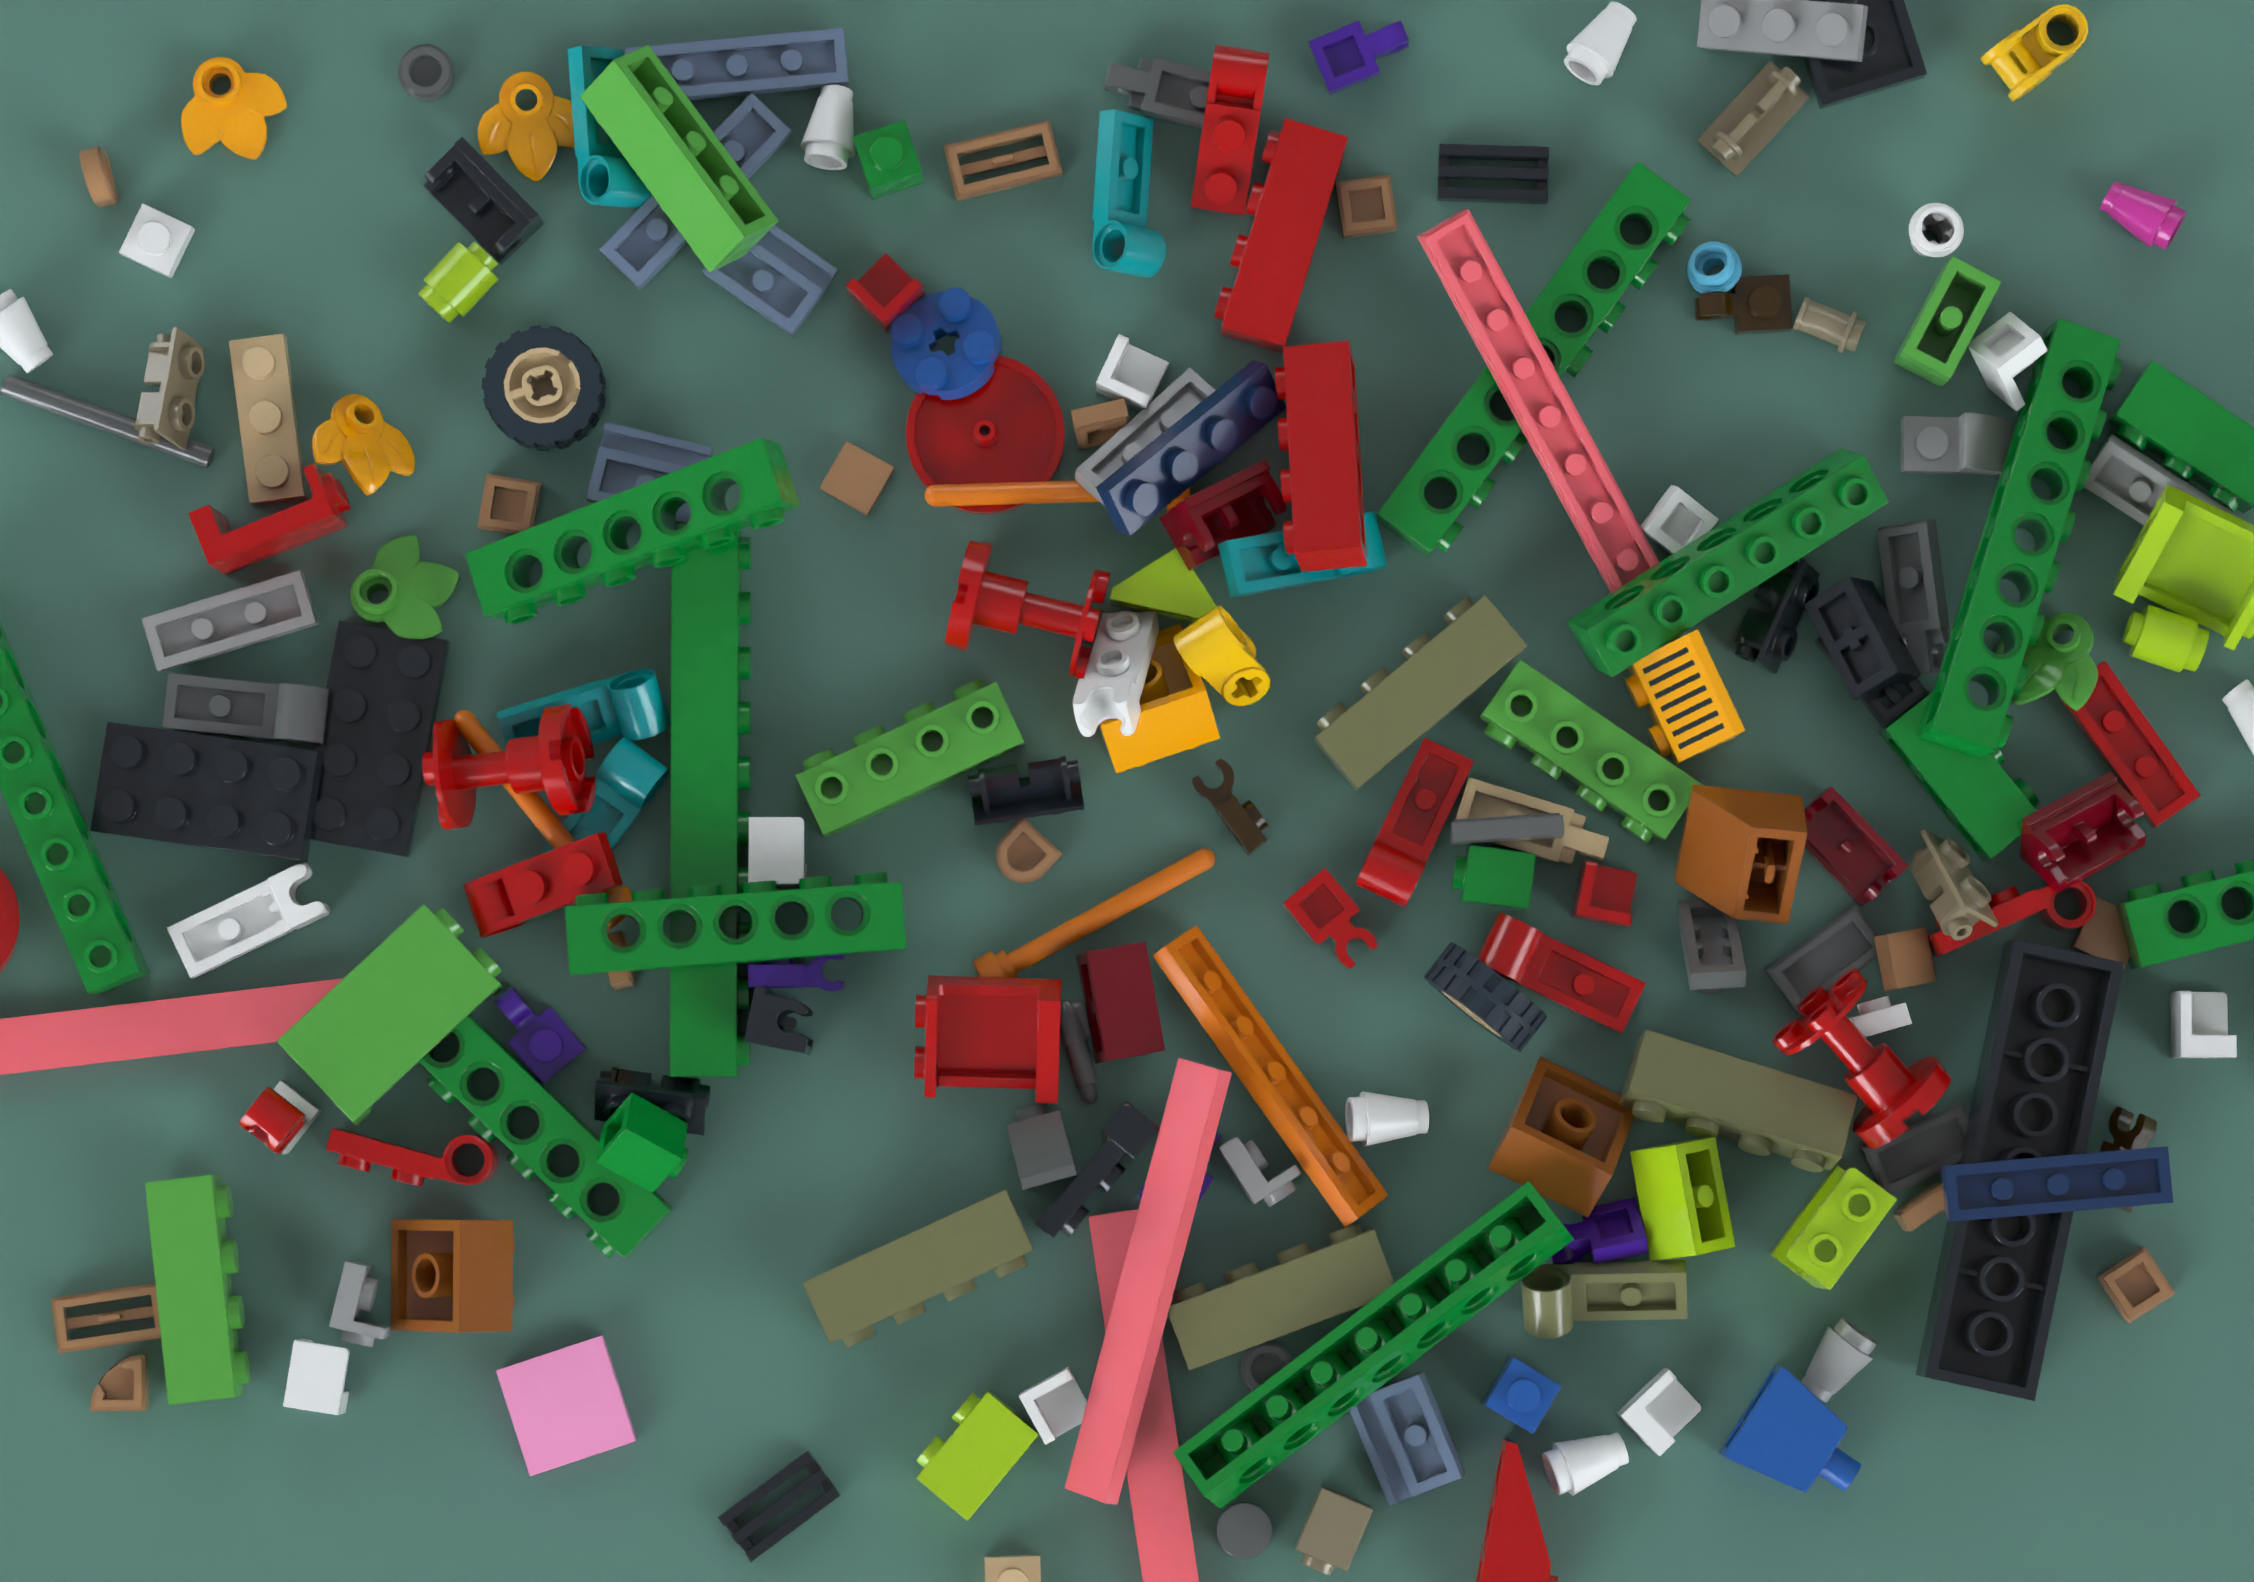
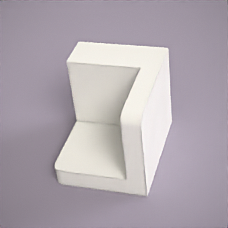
M2009 312L1969 343L1968 348L1987 387L2011 408L2018 411L2026 404L2013 378L2047 352V348L2039 334L2012 312Z
M1118 334L1096 381V392L1113 400L1124 398L1126 406L1140 412L1144 408L1146 409L1148 404L1152 402L1169 366V362L1130 345L1129 338Z
M749 817L748 882L776 881L777 886H799V879L807 878L804 820L800 817Z
M2170 992L2171 1058L2237 1057V1035H2228L2226 993Z
M308 1339L294 1340L283 1407L332 1415L346 1413L349 1391L344 1390L350 1355L349 1350L344 1347L313 1343V1340Z
M1069 1367L1062 1369L1019 1394L1021 1402L1045 1445L1082 1423L1087 1400Z
M1665 1367L1617 1412L1619 1417L1658 1456H1661L1675 1442L1673 1437L1701 1411V1405L1676 1380L1677 1377Z

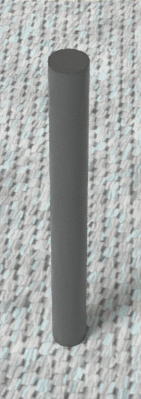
M10 374L6 376L3 382L1 395L205 468H208L213 460L215 448L188 438L186 450H181L162 436L160 437L159 444L143 443L137 439L139 431L134 429L136 419Z

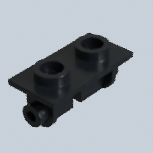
M1800 558L1799 562L1795 561L1759 584L1754 597L1759 601L1770 604L1771 607L1768 613L1749 607L1734 640V643L1738 645L1735 652L1736 656L1753 663L1758 659L1767 669L1777 674L1781 662L1787 661L1790 658L1797 643L1798 634L1796 628L1803 612L1807 611L1804 604L1818 596L1819 592L1818 578L1820 574L1805 559Z
M1062 756L1059 759L1028 763L1029 777L1018 778L1017 765L978 769V775L968 776L975 825L1002 823L1009 820L1084 810L1078 761H1066V756Z
M614 1066L611 1072L601 1070L599 1080H596L594 1120L607 1121L631 1093H634L687 1122V1133L704 1136L706 1108L709 1105L711 1086L701 1085V1079L662 1075L659 1089L650 1087L652 1073L619 1069V1067Z

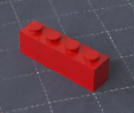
M1287 118L1284 120L1281 133L1270 130L1261 162L1271 164L1265 185L1254 182L1245 212L1255 216L1249 237L1241 234L1238 235L1230 261V266L1239 268L1233 289L1225 286L1222 287L1214 313V318L1223 320L1220 335L1283 354V347L1287 343L1346 149L1347 136Z
M1349 340L1283 347L1284 367H1275V385L1278 400H1286L1287 418H1278L1281 451H1289L1290 469H1282L1280 472L1284 503L1292 502L1293 520L1283 522L1286 553L1295 554L1301 572L1367 566L1356 366Z

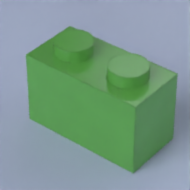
M1952 256L1942 267L1893 363L1941 388L1951 379L2001 281Z

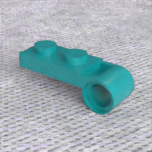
M584 45L568 49L575 158H577L581 195L591 205L640 208L650 198V191L630 167L625 157L580 98V95L614 59L624 55V50Z
M1116 109L1100 111L1092 214V220H1094L1093 258L1102 269L1141 278H1150L1160 270L1166 255V245L1163 236L1156 230L1146 228L1154 119Z
M1364 513L1367 566L1301 572L1295 554L1286 553L1283 531L1227 540L1218 544L1230 598L1351 577L1388 567L1376 513Z
M637 669L603 680L600 679L496 712L506 745L513 738L539 735L542 713L546 707L572 704L571 708L578 707L587 721L593 744L620 735L629 740L646 739L663 732L671 723L655 671L651 669Z
M623 737L613 747L596 773V792L590 811L570 814L562 824L576 841L596 833L606 832L613 853L662 786L670 769L631 740ZM548 842L540 854L554 850V848Z

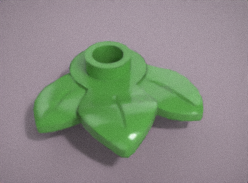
M415 535L404 536L389 541L378 550L373 568L364 571L353 582L350 599L354 610L363 619L371 622H385L389 629L399 637L426 639L442 632L440 618L434 609L443 605L452 596L457 588L460 576L457 571L443 564L420 561L421 554L417 537ZM384 590L388 592V597L384 602L380 604L370 602V597L375 591Z
M2060 612L2049 617L2043 623L2037 641L2034 645L2028 644L2022 663L2029 665V671L2021 693L2018 696L2012 695V701L2016 705L2036 700L2049 694L2054 689L2061 699L2075 711L2082 708L2088 701L2097 683L2098 669L2089 655L2093 647L2094 635L2091 626L2084 617L2073 612ZM2070 630L2074 632L2070 642L2066 644L2055 642L2057 635L2062 631ZM2003 640L1998 645L1996 654H2003Z

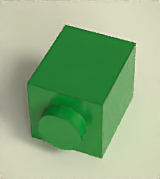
M905 120L853 136L872 200L924 183L923 173Z
M1469 845L1466 849V857H1455L1451 888L1461 890V903L1526 911L1529 909L1536 854Z
M631 1093L602 1126L596 1163L653 1193L667 1176L674 1178L682 1170L689 1154V1150L685 1147L688 1123Z

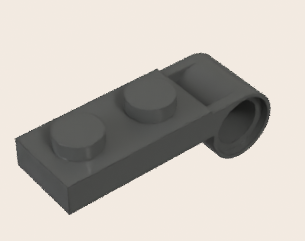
M168 673L162 728L323 745L329 689L300 684H271Z

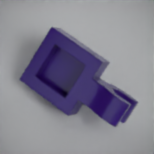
M1356 21L1308 41L1329 95L1380 75L1376 58L1388 56L1409 47V39L1401 21L1392 23L1368 35L1364 34L1360 21Z
M845 955L815 957L807 965L794 964V959L761 961V965H748V987L755 989V986L763 988H821L829 992L840 991L845 988V982L838 980L828 981L823 975V966L830 960H845Z
M514 987L510 988L495 1001V1004L520 1031L508 1041L509 1045L542 1084H545L587 1049L552 1006L538 1016Z
M1635 1197L1594 1206L1589 1217L1582 1215V1222L1563 1224L1574 1240L1554 1254L1551 1259L1553 1264H1574V1262H1579L1585 1254L1591 1252L1594 1264L1649 1253L1647 1237Z

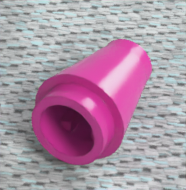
M2118 181L2112 184L2100 207L2101 211L2109 214L2113 220L2150 249L2156 245L2164 250L2171 244L2187 211L2176 206V199L2127 184L2123 185Z

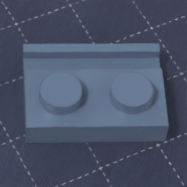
M775 225L743 257L712 272H709L706 267L702 271L706 277L792 337H794L821 299L831 281L839 273L837 268Z
M605 422L586 500L596 503L712 457L713 449L712 447ZM688 503L683 504L678 509L675 517L676 523L689 522L691 509Z
M1424 1371L1377 1389L1350 1410L1389 1506L1466 1475Z

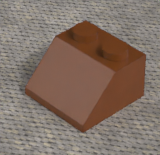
M1540 1056L1501 1135L1488 1169L1520 1185L1530 1181L1541 1195L1589 1217L1614 1173L1635 1116L1632 1114V1109L1619 1105L1621 1095Z
M392 1219L391 1330L453 1333L512 1331L514 1309L513 1255L515 1251L513 1220Z

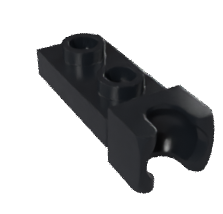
M1126 1101L1102 1130V1133L1109 1139L1036 1225L1051 1238H1054L1060 1230L1069 1237L1090 1213L1082 1205L1095 1188L1106 1194L1126 1170L1118 1161L1125 1153L1134 1159L1160 1128L1131 1103Z

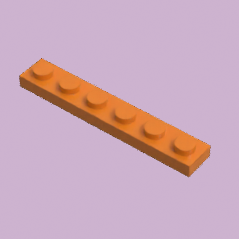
M1195 925L1152 955L1344 1227L1359 1219L1389 1196L1199 927Z

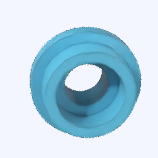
M1716 241L1699 245L1692 252L1687 264L1688 279L1694 289L1700 293H1725L1736 285L1742 273V263L1737 252L1731 246ZM1715 266L1724 267L1718 274L1707 276L1711 268Z

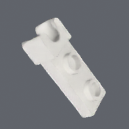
M1156 611L1102 613L1084 679H1079L1073 698L1076 723L1084 737H1090L1095 734L1097 726L1102 721L1112 718L1122 722L1120 729L1124 736H1130L1135 732L1141 713L1139 700L1160 629Z
M303 862L269 877L264 882L167 927L190 978H196L294 931V929L298 930L329 915L331 910L326 903L314 901L302 906L296 900L295 893L297 887L309 880L313 874L308 863Z

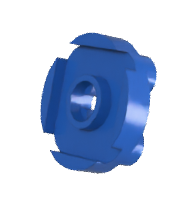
M950 288L944 292L927 295L910 305L891 324V356L904 383L916 393L923 395L922 392L929 395H939L940 400L960 399L983 387L995 371L993 365L998 358V352L1000 351L1001 353L1002 349L1000 330L990 310L979 300L970 297L963 289ZM956 336L959 339L953 343L954 353L946 356L942 350L932 352L933 347L937 345V341L940 338Z

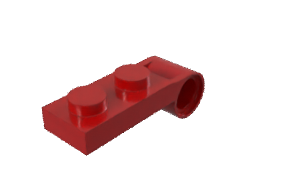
M1215 44L1191 200L1192 208L1245 216L1270 52Z
M1424 737L1356 879V885L1405 908L1474 763L1473 760Z
M601 832L464 884L463 888L480 938H484L516 928L527 923L530 919L576 902L575 896L602 893L623 885L606 832Z
M2082 880L2066 888L2072 891L2079 900L2077 915L2073 919L2067 920L2060 917L2055 911L2054 898L2057 892L2049 884L2037 890L2033 889L2021 894L2016 885H2013L1991 895L1992 900L1988 904L1999 923L1996 927L1980 919L1972 926L1973 930L1970 936L1963 940H1954L1943 933L1938 921L1935 920L1939 931L1928 935L1929 944L1934 956L1943 955L2037 912L2043 922L2053 929L2068 930L2086 924L2094 915L2096 910L2095 894L2091 887Z
M1500 912L1477 957L1500 976L1620 1034L1623 1033L1646 984L1637 978L1544 935L1540 930L1516 918Z
M340 1128L331 1129L326 1150L340 1154L337 1164L365 1172H370L372 1163L393 1168L391 1179L423 1187L425 1177L429 1179H443L462 1185L481 1184L489 1180L498 1167V1153L495 1146L478 1135H462L454 1138L446 1146L442 1157ZM467 1144L478 1146L484 1154V1166L474 1176L463 1174L457 1166V1154Z

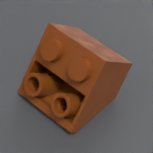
M1692 784L1674 873L1675 882L1733 919L1788 924L1808 833L1802 796Z

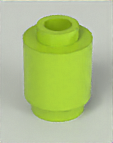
M458 242L423 279L426 285L417 294L450 324L458 315L464 317L499 280L491 272L498 263L476 242H473L468 248Z
M2147 604L2142 613L2135 611L2131 613L2124 630L2122 642L2130 644L2129 656L2178 673L2183 668L2195 672L2205 653L2209 639V630L2198 627L2197 620Z

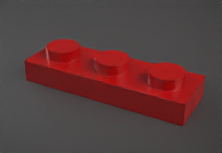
M2104 660L2096 665L2098 669L2097 683L2092 695L2082 708L2075 711L2062 699L2061 701L2122 787L2140 804L2144 811L2143 816L2151 828H2155L2201 795Z

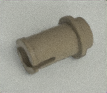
M1805 297L1793 330H1799L1839 346L1837 351L1843 353L1844 348L1855 352L1867 321L1857 318L1858 312L1853 311L1852 315H1848Z

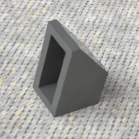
M1042 1103L1014 1111L1017 1122L1006 1125L1022 1189L1077 1175L1060 1110L1049 1113L1047 1104Z

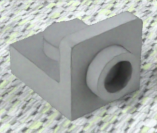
M1235 1136L1217 1148L1252 1204L1264 1199L1268 1207H1271L1297 1190L1291 1180L1299 1176L1301 1172L1295 1164L1269 1181H1266L1261 1172L1268 1169L1269 1165L1252 1139L1242 1144L1239 1137Z
M349 1260L344 1263L329 1327L342 1330L340 1340L373 1347L375 1338L387 1339L391 1330L390 1326L360 1319L362 1310L370 1312L377 1292L378 1279L370 1277L373 1265Z

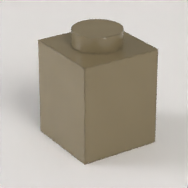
M1320 1485L1294 1545L1297 1551L1304 1553L1301 1563L1332 1576L1335 1567L1347 1572L1371 1517L1373 1508Z

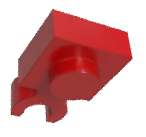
M1326 868L1321 870L1282 903L1317 946L1330 936L1336 943L1335 954L1338 961L1348 969L1356 965L1346 951V946L1350 940H1363L1371 951L1378 946L1371 932L1364 928L1354 927L1349 922V919L1358 913L1360 909Z

